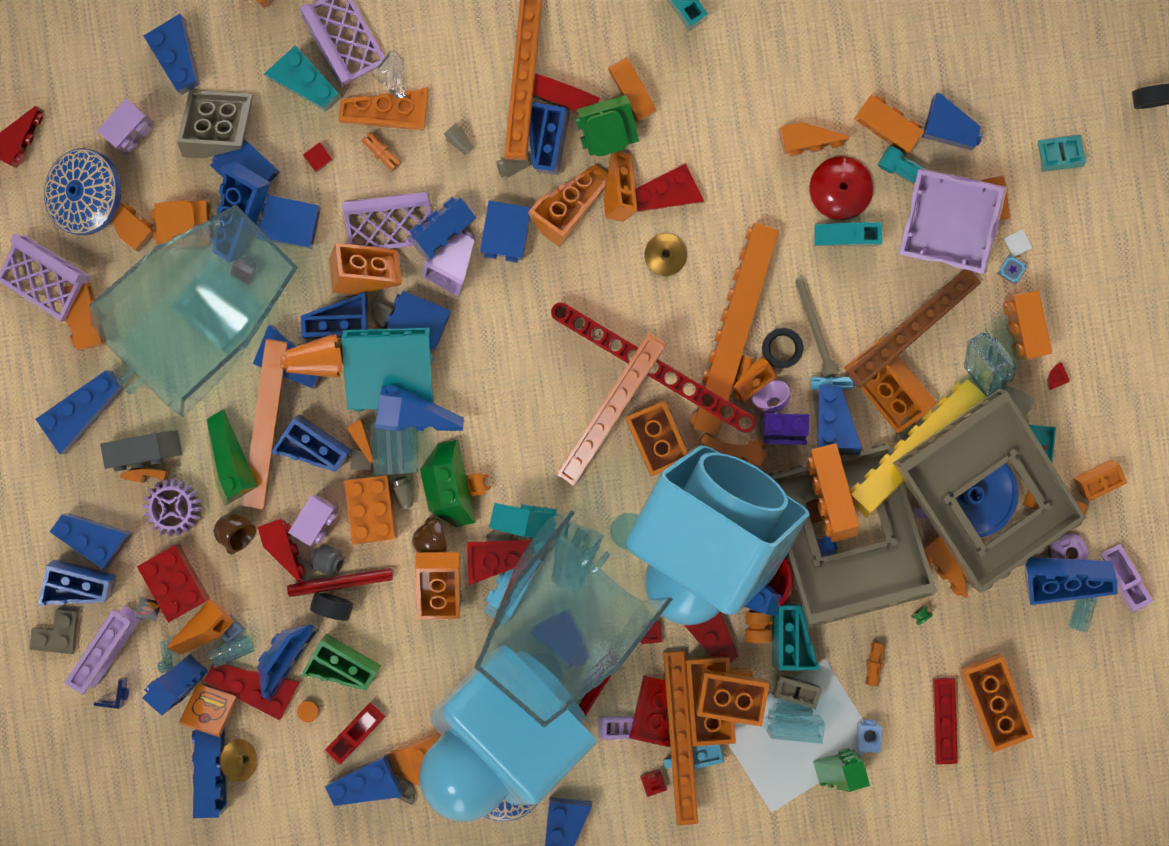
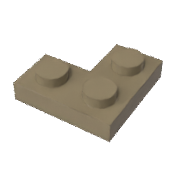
M55 609L53 629L32 628L29 650L74 654L79 611Z

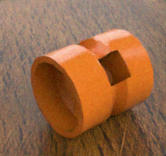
M755 610L745 611V623L748 625V628L745 629V642H773V630L770 628V625L773 624V615H766Z

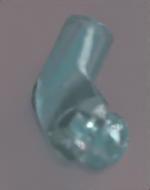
M162 641L160 643L163 661H160L157 667L161 673L169 672L173 668V651L166 647L171 641Z

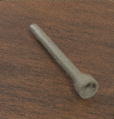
M799 277L795 280L823 360V368L821 369L823 376L840 372L838 364L831 360L804 280Z

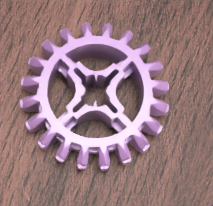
M167 479L163 480V486L160 483H156V490L153 488L148 490L152 497H144L145 500L149 501V504H143V508H148L149 512H145L143 515L144 517H151V519L147 520V524L154 522L155 525L152 527V530L155 531L161 527L159 534L164 535L167 530L169 537L173 536L174 531L177 536L182 534V530L185 533L189 532L188 525L191 527L196 525L192 519L198 520L200 518L199 515L195 514V511L202 510L201 507L195 506L196 503L201 502V499L194 500L193 498L198 494L197 491L190 493L189 491L192 486L187 485L184 488L185 481L183 480L178 485L176 479H171L170 484ZM167 490L179 492V495L175 496L172 500L164 497L162 494ZM185 499L188 503L187 515L182 509V503ZM157 501L162 506L160 517L156 510ZM175 503L176 507L174 508H176V511L169 512L168 508L171 507H168V505ZM171 516L182 520L178 525L165 523Z

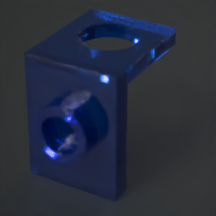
M122 677L118 680L116 701L97 700L94 702V706L115 709L123 707L125 700L127 701L129 697V688H127L128 677Z

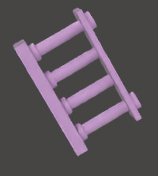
M126 605L123 606L120 612L115 609L112 610L64 683L82 695L86 693L90 686L96 688L142 618L135 617L136 612Z

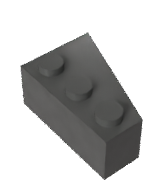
M178 430L152 433L100 444L104 468H113L114 472L127 470L126 465L132 464V468L143 467L145 462L148 461L151 462V465L164 463V458L182 455Z

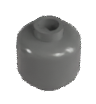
M327 544L315 548L311 554L313 568L326 575L338 573L344 564L342 552Z

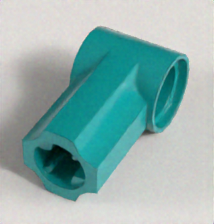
M892 146L887 147L877 164L884 171L891 174L895 173L912 184L916 182L918 169H923L922 166L906 158L903 152Z

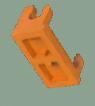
M1109 460L1073 478L1075 483L1081 488L1080 494L1089 502L1127 484L1120 464L1113 460Z

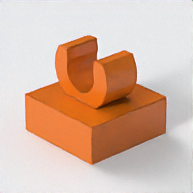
M477 473L466 476L470 496L486 494L485 491L491 489V486H484L483 479L489 477L487 474Z

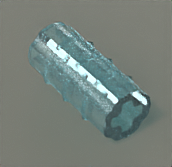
M1098 597L1077 599L1068 627L1087 633Z
M245 634L220 646L217 645V647L208 650V654L214 667L217 668L254 652L255 648L249 634Z

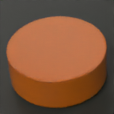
M312 700L303 701L298 706L297 715L303 722H312L319 715V707Z

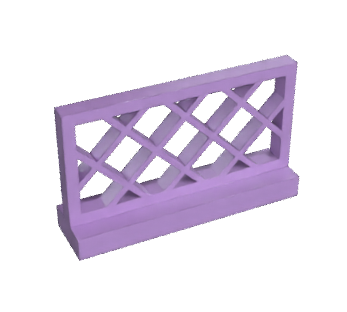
M318 0L310 5L306 4L300 7V15L341 88L358 77L387 63L353 0H347L346 9L335 6V0H332L331 4L327 3L331 0ZM321 5L330 8L327 18L318 16L315 8ZM332 9L344 12L341 23L329 19ZM347 14L356 16L358 19L356 27L344 24ZM328 23L340 26L337 37L327 33ZM342 28L355 31L352 41L340 38ZM357 32L368 37L367 46L355 43ZM338 42L351 45L348 56L337 51ZM353 46L365 50L362 60L350 57ZM367 51L377 53L380 60L375 63L366 62ZM349 60L361 64L360 70L352 75L347 68Z
M428 191L342 202L348 244L353 245V238L359 233L368 240L364 246H367L369 242L374 245L369 247L387 249L414 246L409 239L400 243L393 236L399 228L409 235L411 234L409 230L402 226L408 216L422 225L426 217L431 213ZM425 205L426 215L420 221L411 212L416 206ZM412 207L410 211H407L405 208ZM395 209H401L407 213L401 223H398L390 216ZM383 210H391V211L387 214V213H385ZM375 211H379L386 216L379 226L369 219ZM370 212L367 217L362 214ZM359 214L365 220L357 229L350 223L349 215ZM387 219H390L398 226L392 235H389L381 228ZM366 221L377 228L370 238L360 231ZM378 231H381L389 238L384 245H378L372 240ZM390 240L395 242L393 244H388Z
M13 234L10 240L13 245L1 268L0 282L55 318L65 321L82 284L88 283L90 275L28 236ZM18 250L23 253L24 261L17 263L16 260ZM31 262H39L41 271L33 273ZM26 265L28 276L21 278L18 267ZM13 269L15 280L8 281L5 277L8 271ZM53 271L57 281L49 284L47 273ZM42 275L44 286L37 288L34 277ZM29 279L31 290L26 292L23 289L22 281ZM69 281L74 286L71 292L66 294L63 283ZM58 285L60 296L53 298L51 287ZM42 290L46 291L48 299L44 302L40 301L38 292ZM62 300L63 304L61 313L56 311L54 302Z

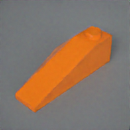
M594 165L568 183L558 186L551 193L541 196L528 211V214L542 235L560 247L604 191L608 173L598 165Z

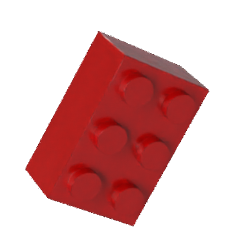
M180 544L174 545L136 566L168 623L210 599Z

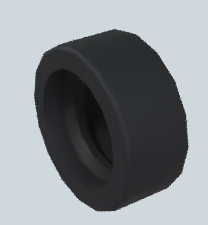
M1169 84L1147 86L1132 91L1134 108L1147 109L1168 105Z
M779 328L768 333L762 344L764 358L771 366L780 369L795 365L802 357L804 350L803 341L799 334L788 328ZM787 336L792 339L795 344V352L790 359L780 361L772 356L770 345L774 338Z
M316 592L313 595L310 610L327 618L348 621L353 603L335 595Z

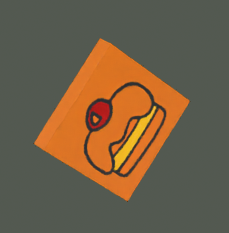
M197 684L179 723L180 725L220 737L237 701V697Z

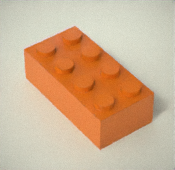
M837 444L811 449L810 457H807L808 463L806 464L809 475L814 477V483H812L815 496L819 495L818 509L820 516L825 517L823 527L826 537L830 536L831 542L856 537L859 523Z
M996 654L958 668L988 749L994 753L1034 738L1003 656Z

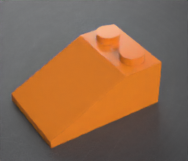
M335 243L329 258L332 291L334 293L354 295L400 286L402 284L398 250Z

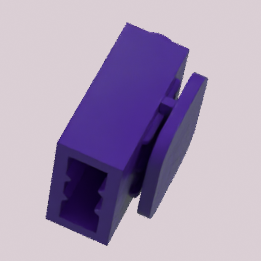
M761 413L760 435H763L762 443L807 445L806 436H809V414Z

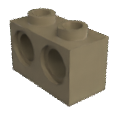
M778 673L772 695L775 698L816 710L822 688L819 685Z

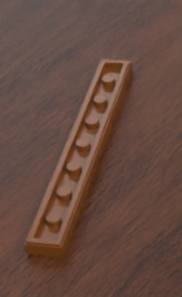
M963 269L845 372L858 389L862 388L981 284L979 279L972 271Z

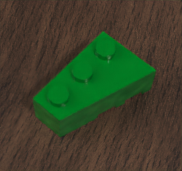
M325 634L300 676L319 678L321 681H332L340 683V685L367 690L381 665L330 635Z

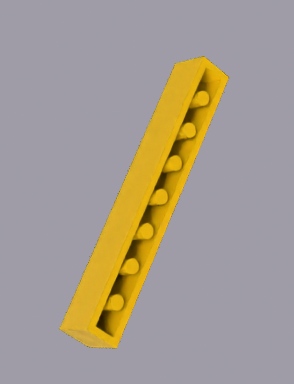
M968 379L963 384L957 383L951 390L953 394L949 398L944 396L936 405L939 408L934 413L930 410L922 419L924 423L920 427L915 425L908 433L910 437L906 441L901 439L893 448L895 452L891 456L887 453L879 461L881 466L876 470L872 468L864 476L866 480L861 485L857 483L850 490L854 507L866 518L904 482L893 462L987 397Z

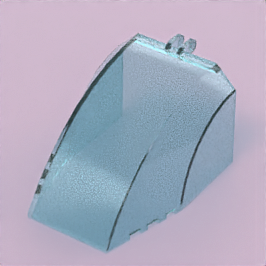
M235 205L213 216L209 221L201 225L198 224L183 234H178L172 240L155 246L89 304L91 326L105 344L130 368L117 380V383L119 385L124 384L134 373L139 377L126 390L129 395L145 383L170 409L184 417L213 389L244 353L298 267Z
M572 510L549 518L520 557L474 665L477 671L542 727H546L572 704L582 699L586 693L600 685L608 676L618 671L673 600L671 597L641 601L626 592L600 569L610 556L607 551L600 556L595 564L590 560L600 548L597 542L584 555L561 535V530L575 514Z

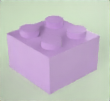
M125 98L96 131L115 148L127 154L128 151L132 152L138 146L137 141L142 136H146L153 129L152 125L155 122Z
M318 494L311 495L288 533L309 546L321 543L327 534L325 528L327 525L333 524L338 516L336 512L338 507Z

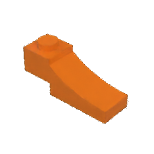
M703 434L699 440L719 453L739 459L743 457L752 461L758 467L762 465L769 453L764 450L766 445L757 440L754 443L748 441L746 445H736L716 440L706 434Z

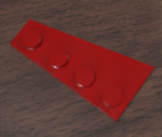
M216 661L212 664L204 682L236 696L237 699L279 721L300 681L285 679L269 701L262 697L258 671L246 670Z

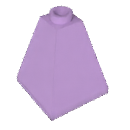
M466 231L456 234L448 241L449 243L445 247L439 248L434 253L435 256L432 259L428 258L424 262L422 277L458 297L461 294L474 244V236Z

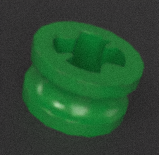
M927 605L919 608L911 615L913 619L917 620V625L926 622L932 617L933 613L928 612Z

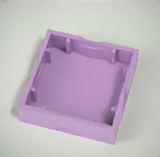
M918 169L912 195L911 213L905 226L899 254L926 261H940L953 267L983 274L986 273L1007 187L932 170Z

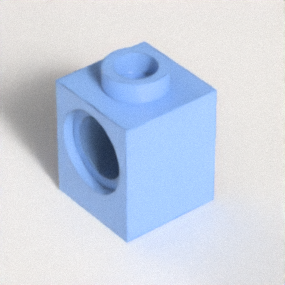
M865 719L863 723L857 724L856 748L859 752L881 753L882 726L876 724V720ZM867 731H874V737L871 740L864 739V734Z

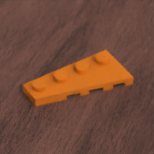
M426 87L415 91L404 90L401 93H383L379 96L341 99L338 121L339 123L424 131L429 89Z

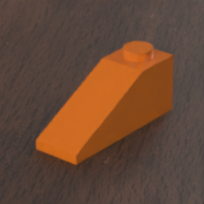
M619 151L612 153L610 156L604 193L605 218L624 222L637 211L631 154Z

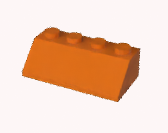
M884 337L880 338L878 341L869 346L860 355H858L849 364H847L844 367V369L847 371L849 368H851L872 348H874L879 342H881L884 339ZM899 356L861 388L897 434L926 415L937 403ZM907 417L910 418V419H908L904 424L901 425V422H902L905 418H907Z
M685 657L693 747L735 744L734 722L700 717L696 713L703 669L731 673L729 657Z

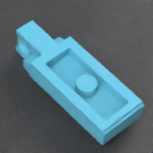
M721 745L692 747L694 769L724 763ZM671 758L664 759L665 768H672Z

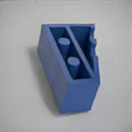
M452 196L443 203L444 207L442 209L432 211L426 217V222L422 225L418 223L410 229L411 234L407 237L423 257L432 259L435 256L433 252L441 246L445 247L449 243L448 240L455 234H459L476 218L461 197L454 198Z
M819 385L817 448L837 444L840 455H860L862 447L842 387Z
M70 513L62 514L50 530V533L101 569L110 566L133 533Z

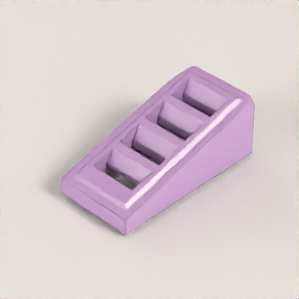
M599 716L598 738L602 740L630 739L629 736L634 717ZM615 722H618V733H615ZM624 722H627V733H624ZM607 723H609V733H607Z

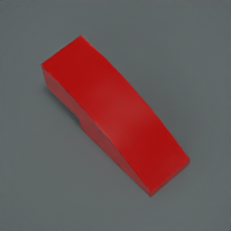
M535 74L533 96L552 105L564 107L578 114L577 109L596 104L600 100V97L552 78Z
M370 702L323 752L338 766L341 765L385 716Z

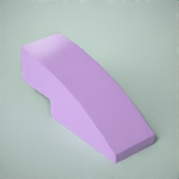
M1121 544L1102 553L1101 556L1104 561L1113 562L1117 577V589L1130 612L1133 614L1151 605L1153 600L1142 584V578Z

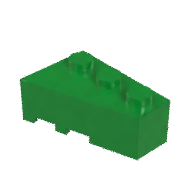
M844 748L837 751L838 754L813 761L820 786L828 784L829 788H833L836 785L837 790L847 792L870 786L864 762L854 749Z

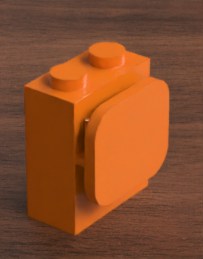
M202 200L154 203L155 209H152V220L156 224V230L153 231V241L157 243V247L173 248L212 245L210 202Z

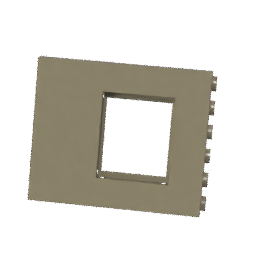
M1000 388L893 462L969 583L980 593L991 589L996 581L1008 577L1013 569L1025 565L1030 557L1043 552L1047 545L1060 540L1064 533L1070 529L1077 528L1086 519L1007 391ZM1010 460L1039 507L984 544L955 498Z
M881 443L873 446L870 450L864 451L862 449L860 455H840L849 490L857 483L861 485L866 480L864 476L872 468L876 470L881 466L879 461L887 453L890 456L893 454L891 444L885 445ZM797 465L790 468V471L787 472L775 471L769 474L780 485L787 496L803 505L806 509L805 502L819 499V495L815 496L812 487L814 477L809 475L807 466ZM903 483L877 508L886 541L822 558L810 516L807 518L787 556L808 628L936 594L937 589Z

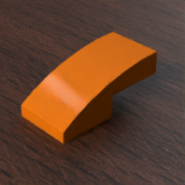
M138 469L121 473L120 478L139 483L146 482L147 476L166 480L169 478L170 471L163 469Z

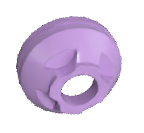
M773 380L753 395L751 399L757 410L764 413H775L782 410L789 403L791 394L785 382ZM773 401L779 402L778 405L772 407L768 406L769 403Z
M1064 533L1060 540L1052 542L1049 546V558L1068 559L1066 557V550L1070 547H1074L1077 550V556L1074 559L1087 560L1088 558L1086 543L1081 537L1072 533Z

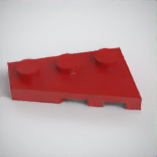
M686 163L635 189L637 212L705 202Z
M533 540L467 542L468 585L533 562Z
M721 612L706 622L696 625H684L710 656L729 657L730 664L739 657Z
M643 675L630 731V739L670 747V740L667 735L669 723L666 720V680Z

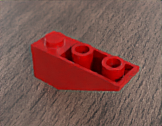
M34 106L0 132V161L15 168L23 163L26 156L24 152L27 146L31 145L34 140L35 134L33 133L36 127L43 121L44 110Z
M279 519L258 526L263 547L297 581L304 582L305 570L302 563L299 564L297 559L299 550L296 543L292 542L291 534L288 533L291 529L290 523Z

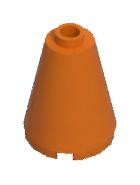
M328 335L285 350L284 355L280 356L281 368H285L287 373L333 378L341 377L339 373L342 372L340 348L335 347L334 343L338 342L337 336Z

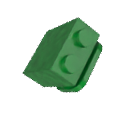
M626 95L577 109L578 117L575 118L578 131L582 130L583 136L580 137L583 150L587 149L590 156H605L622 151L629 144L639 142L630 102Z

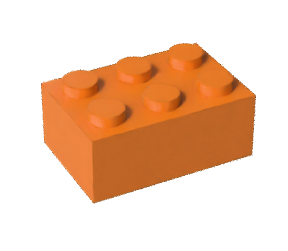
M1039 290L1004 298L1003 311L1005 315H1008L1009 323L1007 324L1009 336L1013 338L1014 344L1011 345L1013 356L1017 357V361L1053 354Z
M665 400L625 417L651 477L661 473L688 454Z
M390 474L344 480L352 545L396 539L397 531L392 490L390 488Z
M459 552L416 553L417 620L460 619Z
M703 669L696 708L697 716L762 727L769 682L767 679Z

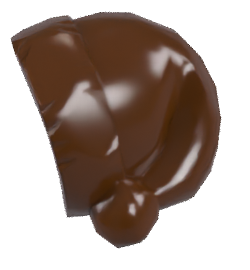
M225 514L217 520L213 531L217 542L226 548L228 554L232 555L243 550L252 541L257 529L250 520L241 515Z
M427 518L425 524L414 532L412 545L417 553L447 552L446 540L439 519Z

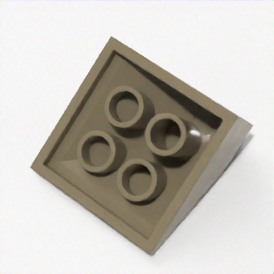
M189 90L177 140L182 157L207 158L242 149L253 94Z

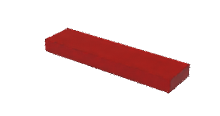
M933 678L935 764H958L955 678Z

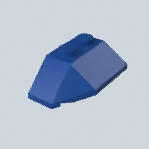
M310 624L286 629L273 637L271 640L272 646L268 651L262 653L257 666L263 698L269 701L272 699L319 630L317 627Z

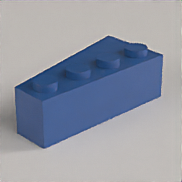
M106 370L35 420L59 454H67L75 442L84 435V432L91 424L98 419L99 415L122 392L124 387L113 371Z
M1030 557L1025 564L1026 588L1030 605L1118 594L1117 577L1112 561Z
M225 727L220 737L195 730L192 731V743L194 744L192 763L194 765L193 818H219L227 809L226 776L220 767V754L225 745Z

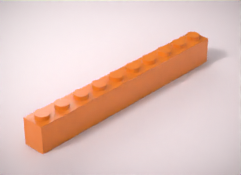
M754 223L752 227L747 228L745 239L748 242L746 248L742 247L739 255V260H742L740 269H735L732 279L736 281L734 289H729L726 299L730 301L728 309H723L720 319L724 323L721 330L717 329L714 341L718 343L716 349L710 352L708 362H711L709 371L705 370L702 382L705 383V388L727 401L731 394L779 233L778 229ZM704 396L702 400L703 405L706 407L712 406L714 403L713 396ZM698 406L697 412L693 411L690 423L693 424L692 429L718 436L722 420ZM727 406L721 409L722 417H724Z

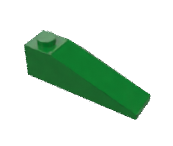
M221 410L207 419L216 486L224 505H228L257 488L258 485L225 410Z

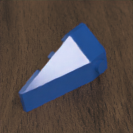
M388 385L381 387L375 428L404 431L405 427H416L417 431H424V428L433 427L437 431H463L464 417L396 386Z

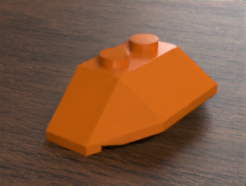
M437 732L386 753L394 773L420 786L419 773L423 758L429 748L442 735Z

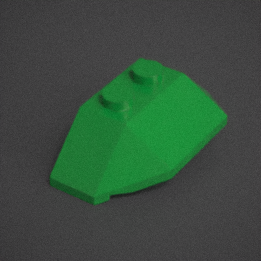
M459 440L439 443L420 468L428 510L455 527L476 523Z

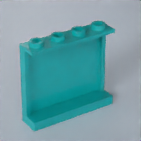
M430 328L343 330L341 342L347 410L359 412L365 409H375L378 411L381 387L388 385L404 389L434 403Z

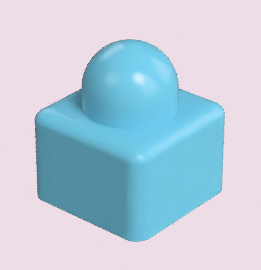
M700 445L662 471L627 536L626 546L633 555L648 564L645 572V590L654 609L671 622L682 625H696L712 619L719 612L729 615L736 614L773 579L809 517V512L803 505L787 496L780 485L759 468L739 458L722 454L713 448Z
M501 647L488 654L431 711V723L442 736L429 748L423 758L419 773L421 791L429 806L436 813L449 820L458 822L478 820L491 813L504 799L512 805H535L540 803L596 745L597 741L582 725L586 721L582 709L554 677L528 656L519 652L514 655L507 648Z

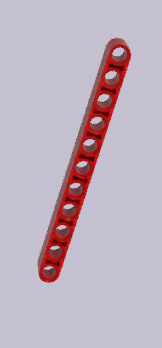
M558 302L551 309V315L557 322L627 364L630 362V353L637 351L639 348L565 303ZM561 307L567 310L564 318L557 317V310ZM579 318L585 320V326L582 329L575 328V321ZM597 329L603 331V337L600 340H594L593 332ZM615 340H620L622 343V347L618 351L611 349V344ZM659 359L656 361L659 365L658 371L648 373L647 376L740 432L749 433L754 429L755 420L749 413ZM669 373H675L677 376V381L674 384H667L666 376ZM687 384L695 385L696 391L691 396L684 393V388ZM706 395H712L714 398V403L710 407H706L702 403L703 397ZM724 406L732 408L733 413L731 417H722L721 409ZM748 417L751 419L752 424L748 429L740 427L739 422L741 418Z

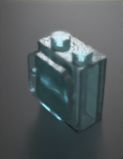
M987 331L968 340L964 368L987 397L999 388L1005 390L1007 382L1010 383L1015 378L1016 365L1012 357L999 340L994 336L991 337Z
M372 423L371 438L374 475L418 473L416 427H405L404 431L375 428L376 423Z
M773 703L775 711L769 710L768 716L764 717V729H766L771 739L823 744L825 722L820 715H813V710L809 707L796 704Z

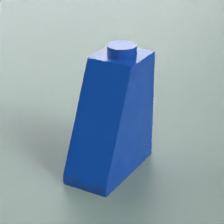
M936 93L933 95L922 138L972 150L976 145L979 146L982 133H979L980 125L942 94Z

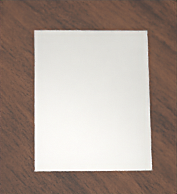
M825 659L819 662L821 670H806L795 677L796 679L819 685L822 688L816 710L775 698L771 692L767 695L762 727L734 722L736 743L728 745L771 813L819 783L813 761L838 754L837 751L844 748L854 749L860 757L867 753L859 752L856 748L857 724L863 723L864 720ZM870 730L864 734L865 740H871L874 737Z

